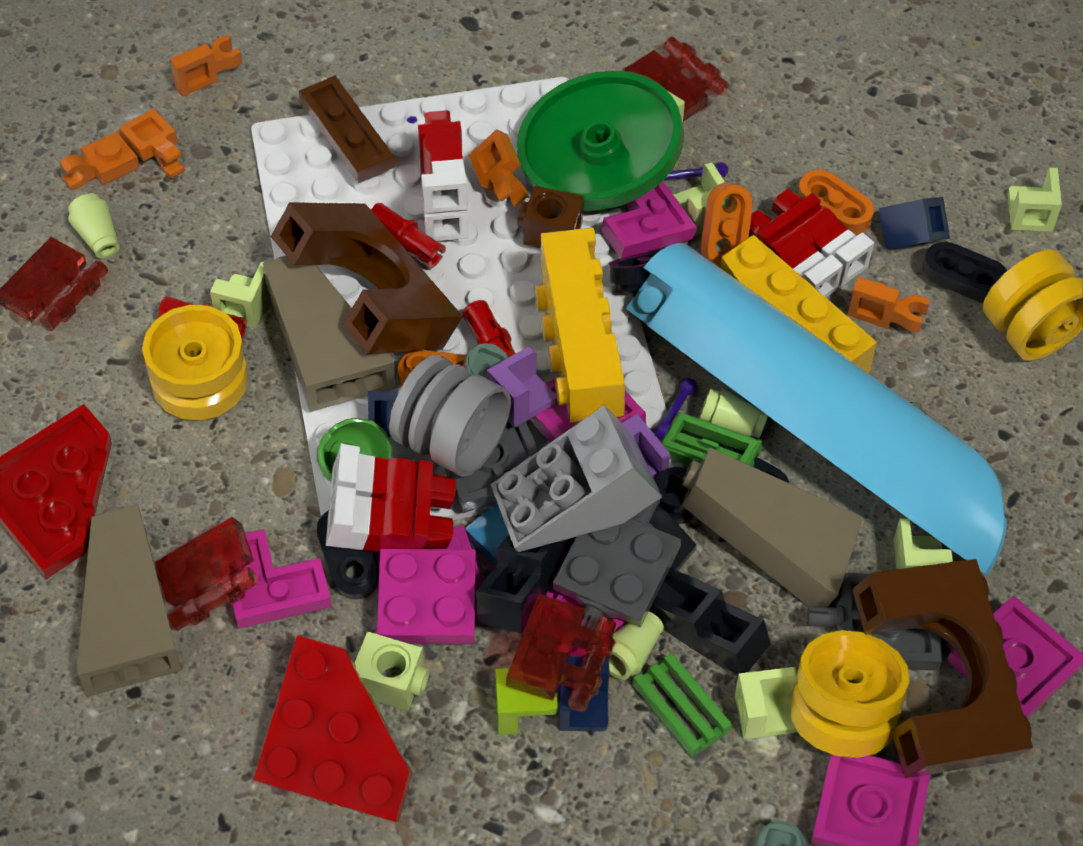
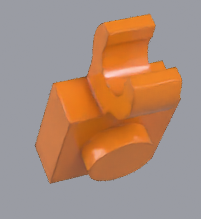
M227 35L217 38L213 42L211 49L205 43L170 58L175 87L183 97L218 82V72L236 68L242 63L241 51L239 49L233 50L231 38Z
M154 108L119 127L123 140L143 162L155 156L162 170L169 178H173L185 171L184 166L177 160L182 155L175 146L178 143L176 131Z
M496 129L468 156L481 186L492 191L494 190L500 201H504L509 196L513 206L518 207L522 201L528 198L526 188L513 174L521 163L508 134Z
M117 131L81 147L82 157L72 154L59 161L60 166L67 173L62 178L71 190L82 187L86 182L96 177L104 185L139 168L138 157Z
M858 277L852 292L847 315L889 329L891 322L901 325L908 331L919 332L923 317L914 315L911 312L926 315L930 301L919 295H911L904 299H899L900 290L888 287L881 282Z

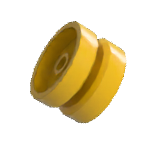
M1047 249L1036 252L1018 262L1002 275L984 299L982 311L999 332L1007 333V341L1023 360H1038L1061 349L1083 330V278L1074 277L1075 271L1059 251Z
M205 305L182 306L171 309L158 317L146 331L142 352L154 398L165 412L180 419L202 421L221 416L236 406L246 392L249 375L238 325L227 313Z
M840 630L822 634L809 642L800 659L797 672L798 681L794 687L790 703L791 721L799 735L815 748L835 756L859 758L878 753L891 743L893 739L892 730L898 726L901 707L906 698L910 683L907 664L899 652L885 641L871 635H865L863 632Z

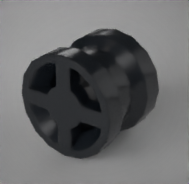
M670 467L660 472L655 478V483L662 496L659 499V506L678 524H684L694 516L682 506L688 488L681 486L687 469ZM672 490L679 491L684 494L680 496L678 494H674Z

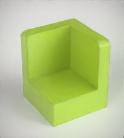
M555 666L496 669L498 735L518 734V717L555 715L557 713Z

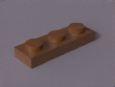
M335 75L299 90L301 104L358 183L395 167L394 155Z

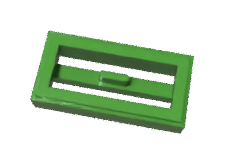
M682 412L677 414L661 442L669 452L670 459L688 466L692 460L700 463L709 448L715 449L752 467L755 464L754 458L756 456L759 457L762 452V441ZM681 429H683L685 431L694 433L705 438L700 440L695 437L681 433L680 431ZM718 443L743 451L744 454L741 455L719 447Z
M673 653L664 657V662L660 665L655 663L649 667L648 673L644 675L640 673L633 678L634 688L692 758L731 732L732 723ZM667 674H670L672 676V678L677 682V684L682 688V690L687 694V696L692 700V702L697 706V708L712 724V726L714 727L713 730L702 718V716L697 712V710L692 706V704L687 700V698L682 694V692L677 688V686L672 682V680L667 676ZM657 682L674 702L677 709L702 736L700 739L696 740L653 688V683Z

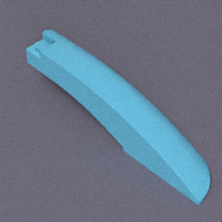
M684 243L669 245L649 260L644 268L651 274L626 309L926 532L965 560L977 559L980 571L986 575L990 573L1004 544L1007 518L1004 515L1002 497L1004 491L993 468L980 453Z

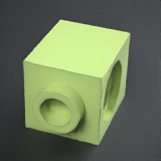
M367 631L355 660L356 670L374 701L409 711L414 695L422 696L424 693L430 669L424 667L422 647ZM389 668H399L404 671L399 676L393 678L381 675Z

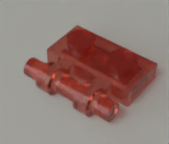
M671 36L663 44V49L670 56L664 58L656 50H653L624 68V72L648 77L663 86L668 92L685 101L684 122L707 107L708 95L705 93L706 90L710 88L717 95H721L728 88V82L720 76V70L712 63L705 64L696 56V50L687 42L681 43ZM687 68L695 76L688 79L680 71Z
M50 237L0 288V305L31 323L44 311L45 314L40 318V323L47 330L53 331L61 322L67 323L76 313L75 307L86 295L92 296L101 287L100 280L109 270L99 260H96L88 269H84L87 266L84 254ZM68 285L70 286L63 295H59Z
M234 517L228 518L155 562L165 600L175 607L182 606L168 615L171 625L176 630H180L190 623L193 625L200 624L210 618L211 611L226 602L230 605L245 597V591L258 584V578L251 568H247L239 573L240 569L254 562L243 525ZM217 583L216 587L204 593L206 589L210 588L211 586Z
M538 594L507 673L506 686L553 701L559 684L565 685L572 689L568 701L569 707L576 711H586L591 697L597 696L601 686L602 678L599 674L604 660L610 658L616 644L613 635L617 623L611 618L600 617L595 629L582 626L585 608ZM574 646L586 651L581 667L568 663Z

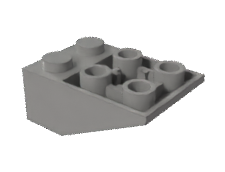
M605 405L490 484L514 548L518 552L623 524L662 498L634 435Z

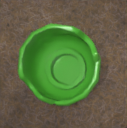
M350 418L335 424L324 433L319 440L320 445L317 447V462L323 476L331 482L333 465L341 443L360 447L359 454L391 459L393 448L387 432L374 421Z

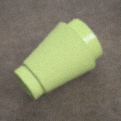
M94 193L84 194L73 200L68 206L69 223L83 238L97 258L103 259L114 255L119 250L120 245L117 241L108 203Z
M709 388L700 411L699 419L749 437L760 438L768 415L724 388H721L720 391Z
M648 612L641 628L628 622L602 641L598 657H609V673L611 676L620 680H626L630 676L640 673L659 635L664 630L662 621L655 614Z

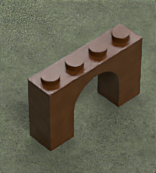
M289 202L270 236L293 265H334L343 267L361 275L378 288L362 290L343 323L367 354L443 350L463 318V315L365 203Z
M977 559L874 572L852 589L865 635L914 628L934 632L947 640L955 648L966 669L968 688L960 709L913 716L892 730L905 779L1011 761L1033 749L1031 725L1027 717L1023 715L1017 695V679L1014 671L1008 665L1002 645V629L994 618L988 598V583L980 572Z

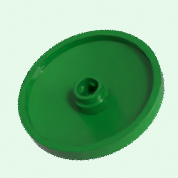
M594 72L575 77L556 86L533 105L519 129L517 155L525 179L532 188L539 186L583 195V210L609 209L627 204L644 196L669 175L682 152L684 143L683 123L674 98L656 81L631 72Z

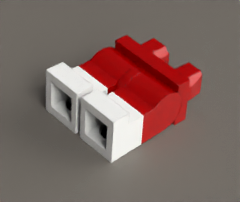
M447 110L426 112L424 114L425 124L418 125L425 233L436 241L468 238L467 181L462 154L461 122H451L450 111Z
M788 188L773 201L771 210L778 216L774 220L768 217L762 210L757 209L752 213L748 238L752 235L757 237L827 298L837 290L838 286L842 287L868 268L875 242L863 232L857 236L839 222L836 215L829 208L820 205L821 200L813 192L802 199Z
M341 443L332 470L331 504L328 513L326 546L380 552V549L448 548L453 537V518L430 515V507L451 508L455 497V479L433 474V462L419 460L417 464L405 458L385 459L359 454L360 447Z

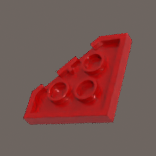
M85 404L0 456V523L45 579H48L86 554L90 538L91 519L96 513L112 445L110 434Z
M297 635L253 780L393 822H399L413 772L404 755L400 753L388 730L387 723L371 693L368 692L358 674L354 661L348 650Z

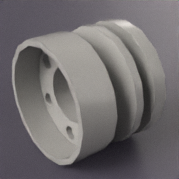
M430 355L421 361L408 375L397 394L389 423L391 438L406 448L410 447L421 456L430 454L431 459L435 463L461 477L472 475L490 457L503 435L511 408L510 393L504 387L480 375L470 376V373L459 364L454 365L449 359L441 355Z

